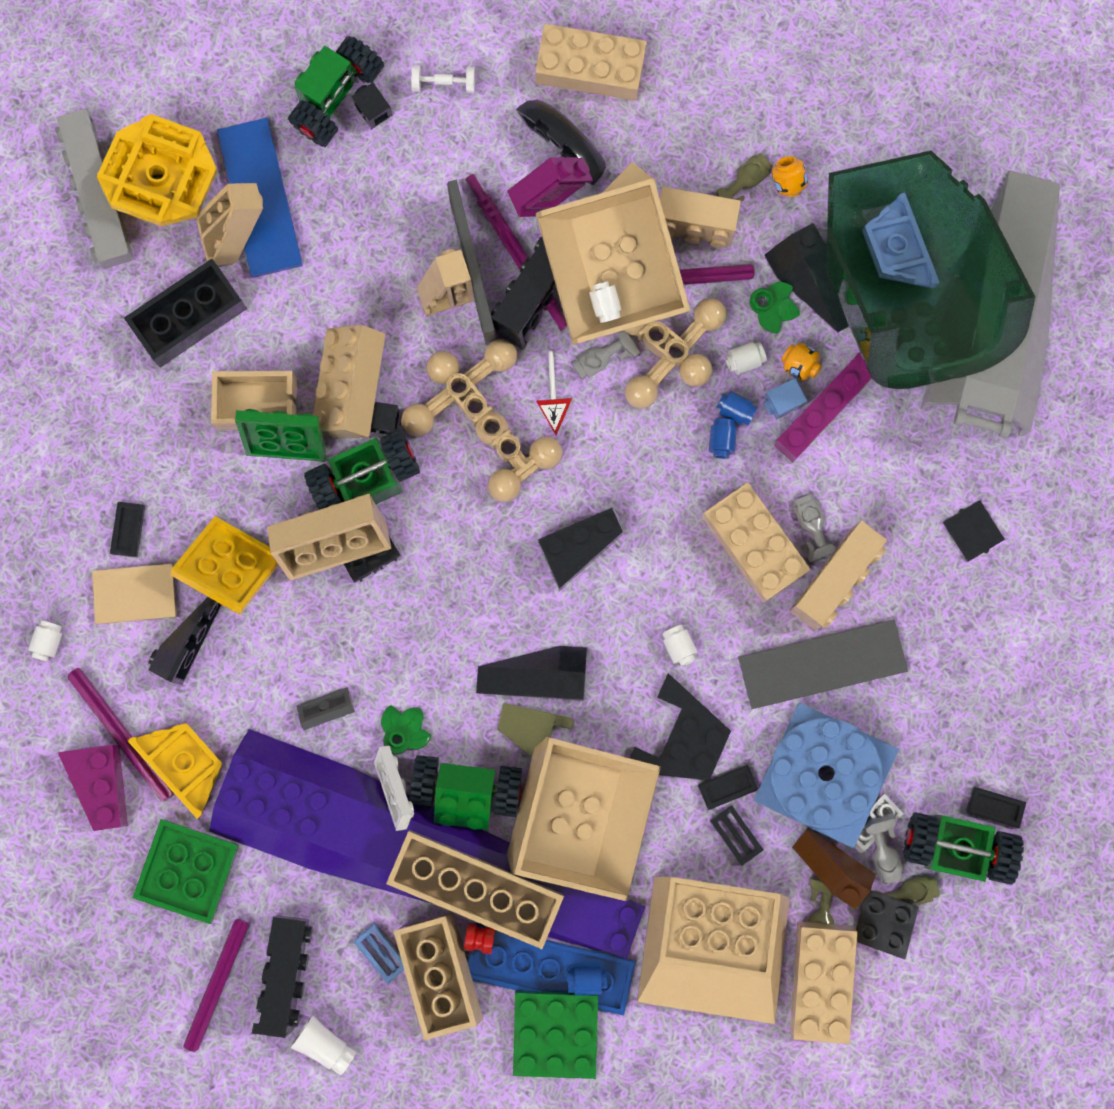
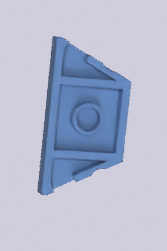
M905 192L901 193L894 202L885 207L876 218H873L864 226L862 230L880 278L935 288L940 282Z

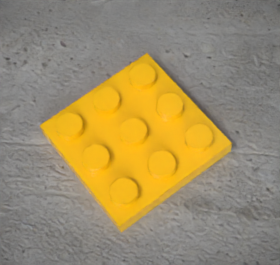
M214 516L172 567L170 575L241 615L279 564L271 554L269 546Z

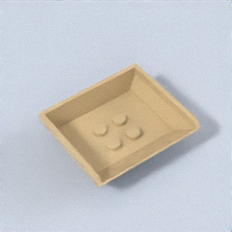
M654 178L536 213L573 345L691 311ZM608 281L609 286L615 285L622 309L619 311L621 317L600 323L599 317L595 316L589 292L594 291L593 285Z
M546 737L534 748L507 852L511 873L627 901L661 766Z
M654 877L637 1002L775 1024L790 898L777 893L689 879Z

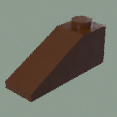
M807 827L792 848L833 895L856 909L870 893L876 874Z

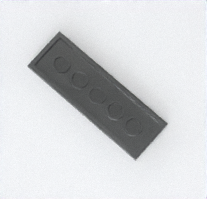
M456 179L447 183L449 200L464 260L472 282L474 301L485 345H488L491 341L495 340V331Z
M895 619L738 657L751 710L908 672Z

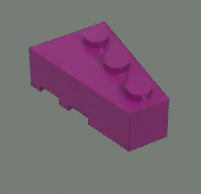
M119 745L58 752L93 831L127 827L128 821Z

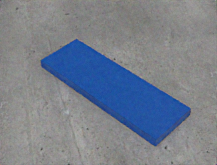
M268 118L217 129L229 184L257 183L258 191L263 199L262 212L244 247L251 277L255 278L303 266Z
M476 923V924L478 925V927H481V928L487 927V926H485V925ZM495 930L491 955L483 954L481 950L475 949L472 952L469 951L467 963L473 981L512 990L568 992V970H574V967L601 966V972H607V989H602V995H598V1010L624 1016L636 960L625 959L547 939L543 949H540Z

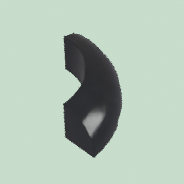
M537 99L526 101L516 109L529 129L547 142L551 140L556 147L562 149L560 152L562 157L583 158L589 167V173L593 180L587 183L594 185L600 179L606 169L605 160L589 139L565 115L548 103Z

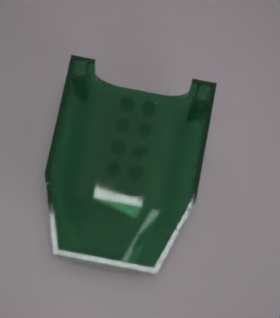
M932 150L829 173L825 270L867 370L877 384L891 389H910L976 374L1000 363L1020 346L1028 333L1036 297L986 200L980 194L974 196L968 190V183L965 180L959 182L952 176V169ZM905 192L940 282L935 288L880 278L862 230L864 226L873 218H876L885 207L894 202L901 193Z

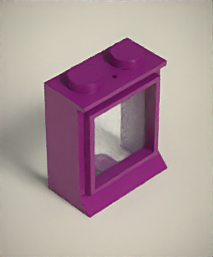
M550 157L508 189L507 192L519 217H534L539 211L558 206L585 186V182H592L593 180L589 173V167L583 158Z

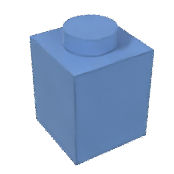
M796 378L768 391L764 396L765 401H763L767 413L770 416L774 415L776 420L805 406L807 403V399Z

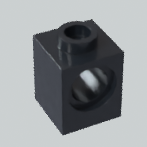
M374 83L368 86H361L352 96L354 106L360 114L363 113V119L371 130L393 116L390 105Z
M375 402L370 432L376 433V430H379L381 434H390L396 431L400 412L398 405Z

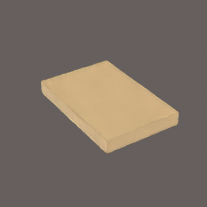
M174 564L92 571L95 624L176 618L175 578L170 575Z

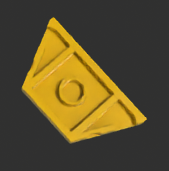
M187 723L130 738L128 742L189 811L199 819L223 763Z

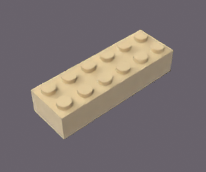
M409 830L386 883L540 949H543L564 898L560 892L524 877L514 875L510 871L412 830Z

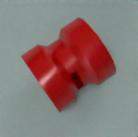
M468 923L464 951L472 952L476 949L481 950L483 954L491 955L495 929L488 926L481 928L477 924Z

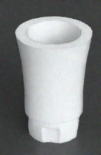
M314 1015L308 1019L290 1047L340 1075L345 1072L356 1055L352 1048L346 1046V1042L328 1030Z

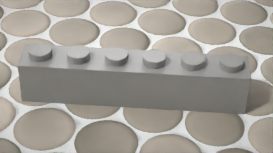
M86 108L56 117L59 127H56L55 131L60 143H64L66 151H63L62 155L67 167L70 166L73 175H69V179L74 191L77 190L80 199H76L79 212L81 215L84 214L87 223H84L83 227L87 238H91L94 247L90 248L94 262H99L106 269L133 261L134 257L121 213L110 207L96 177L105 158L93 117Z

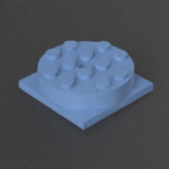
M799 703L781 742L776 748L773 760L754 801L854 849L899 748L862 732L850 723L834 719ZM830 766L834 771L833 779L830 781L821 780L818 776V771L823 767Z

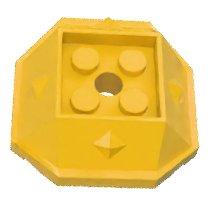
M149 114L141 118V121L130 124L116 132L96 177L112 209L159 226H166L198 217L216 177L217 168L200 131ZM158 174L163 175L161 179L152 178L153 176Z

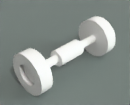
M412 65V92H421V81L434 82V85H453L454 82L466 83V93L474 94L475 67H467L466 77H453V74L421 76V65Z

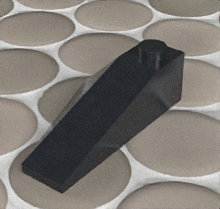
M814 223L791 234L764 255L777 279L792 285V291L795 295L810 306L837 333L861 321L832 256Z
M207 597L160 645L159 649H155L152 652L148 664H150L148 670L169 682L183 685L222 604Z
M557 646L478 666L476 693L583 701L587 648Z

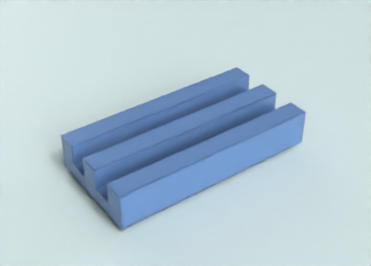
M375 923L353 941L387 984L404 971L400 953ZM372 932L377 935L401 965L399 968L394 965L370 935ZM367 939L392 970V974H387L361 942L362 940Z

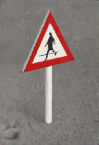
M550 350L548 356L551 400H537L536 402L554 434L557 436L573 398L556 399L554 352Z

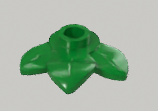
M776 282L768 289L759 288L751 294L749 299L750 308L758 314V322L766 331L778 334L781 328V321H790L800 315L797 306L788 299L793 289L792 285ZM763 297L767 300V304L760 306L757 300Z
M392 705L386 708L381 718V727L385 732L383 744L384 746H390L392 754H402L408 749L419 750L429 742L431 734L421 729L424 719L422 709L414 707L400 713ZM399 736L402 742L395 744L392 742V738Z

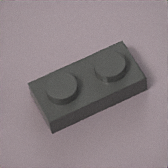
M348 687L297 705L299 720L303 730L355 712Z

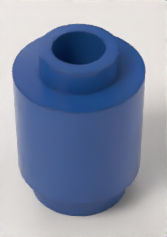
M731 390L728 395L723 393L716 406L721 409L719 415L734 420L739 425L743 423L747 426L750 424L758 408L752 404L753 401Z
M726 418L714 419V425H711L708 450L710 453H714L713 457L728 459L729 455L735 454L737 427H735L734 420Z
M601 966L574 967V970H568V993H575V996L602 995V989H607V972H601Z

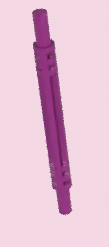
M474 174L469 175L465 181L478 199L476 203L520 270L523 262L529 258L503 218L497 205L493 202L490 194L485 193ZM553 296L549 306L543 309L545 311L548 310L560 331H563L568 326L565 317L556 305L558 302Z

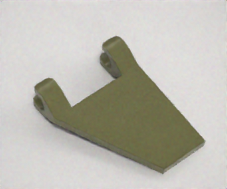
M503 703L498 730L532 757L534 748L546 737L551 738L554 725L572 729L574 719Z

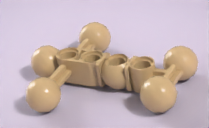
M707 298L700 301L694 309V322L680 337L665 324L658 321L624 330L632 336H638L639 341L643 339L645 346L660 358L646 376H636L628 381L624 394L630 405L643 409L654 404L658 397L657 386L673 368L679 367L681 379L692 387L702 386L710 380L713 368L708 358L701 354L688 355V351L706 331H714L724 325L727 312L721 301L715 298ZM657 331L662 334L663 339L653 341L649 334ZM678 348L682 351L683 356L673 358L669 354V350Z
M505 339L491 341L485 349L484 359L465 374L459 373V362L452 353L438 351L432 354L427 361L426 372L434 382L447 384V388L425 405L412 404L408 406L401 416V426L406 433L414 437L424 436L433 428L434 417L454 402L462 413L472 421L478 438L483 443L491 445L493 450L497 449L499 458L514 467L512 470L500 469L489 477L487 483L488 491L491 497L499 502L514 500L520 493L522 481L539 468L552 469L556 467L563 456L560 443L555 438L544 436L536 439L531 444L529 457L526 458L521 452L519 440L512 435L506 418L500 413L493 412L491 406L487 407L485 398L475 387L477 383L491 372L507 371L516 363L517 350L510 341ZM464 383L466 389L462 393H456L452 390L454 384ZM472 403H480L483 406L479 413L474 414L468 410ZM496 423L500 428L497 433L489 434L485 431L487 424ZM506 443H512L515 445L516 450L514 453L507 455L501 451V448Z

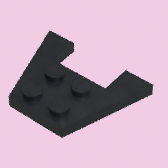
M668 673L657 698L681 708V711L660 758L635 747L630 759L661 766L659 772L661 776L710 781L731 730Z

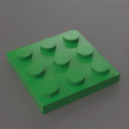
M255 409L236 410L235 422L246 456L325 462L326 447L318 416L309 413L292 415L282 411L266 413Z
M160 819L133 899L207 924H212L239 844L165 819Z
M516 990L513 1076L596 1079L598 995L575 996V993Z

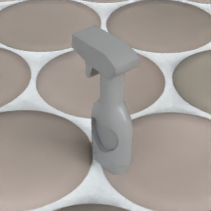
M620 331L618 340L605 348L596 346L589 348L576 356L577 360L571 364L581 379L586 376L590 378L605 369L610 356L623 348L625 352L619 357L620 361L630 357L635 359L640 356V352L629 334Z
M809 494L794 500L796 506L794 511L801 527L812 533L818 547L815 550L810 542H806L808 548L806 559L808 564L830 556L836 548L833 544L827 543L823 534L822 527L825 519L818 499L814 500L813 495Z
M893 813L871 819L865 825L866 831L874 836L877 845L873 855V862L878 877L882 878L885 884L900 881L903 879L902 872L904 871L900 855L895 848L887 844L884 834L888 830L892 838L896 837L894 832V826L897 825L895 815Z

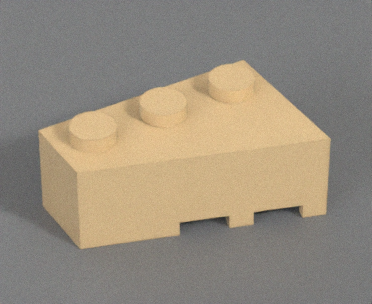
M257 183L227 184L200 211L196 222L206 261L213 258L217 265H232L238 261L263 209V199L258 191Z

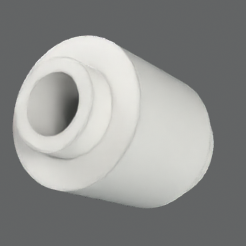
M608 281L593 285L594 291L589 292L595 316L599 317L600 323L620 318L619 311L622 309L615 285L609 286Z
M750 342L729 350L725 360L729 371H735L736 375L761 367L762 363L767 361V357L760 342Z
M40 621L39 626L35 627L28 651L33 652L32 658L48 662L49 657L55 658L62 637V633H60L62 626Z
M682 625L675 626L663 633L665 638L663 642L674 664L680 663V666L683 667L696 660L694 656L698 654V651L688 630H684Z

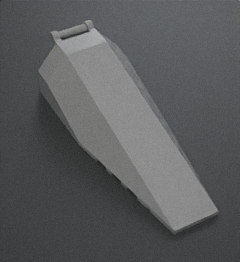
M1014 171L1008 172L973 253L946 309L921 409L926 410L933 405H958L954 424L960 426L966 424L998 433V436L1008 438L1012 421L1020 426L1018 435L1024 436L1031 431L1038 403L1049 336L1059 183ZM967 408L1002 417L1001 423L967 414Z

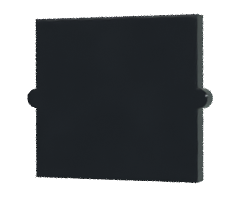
M981 501L966 509H959L958 514L943 522L967 562L982 553H989L990 548L1005 540Z

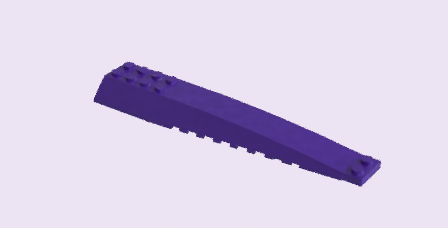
M251 729L247 731L233 755L214 804L209 829L212 833L305 868L427 903L430 902L386 884L409 830L511 872L507 858L510 842L482 829L434 823L435 807L413 804L414 815L410 819L407 829L396 831L379 780L350 766ZM406 794L408 801H410V795ZM524 877L560 892L564 896L548 937L597 951L603 950L627 959L645 906L630 900L623 901Z

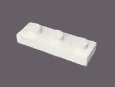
M382 746L378 749L374 764L396 831L405 830L414 815L413 804L407 799L406 784L404 779L400 778L397 757L393 756L390 746Z

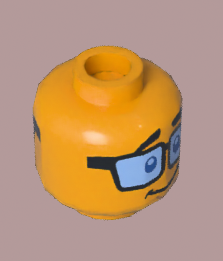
M794 156L780 158L772 168L775 190L781 195L788 197L798 196L808 185L805 164Z
M799 342L796 345L791 344L781 359V362L784 363V371L802 382L810 377L816 378L822 369V365L819 363L821 359L820 353L803 342Z

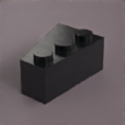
M613 508L538 539V544L559 592L622 536L623 531Z

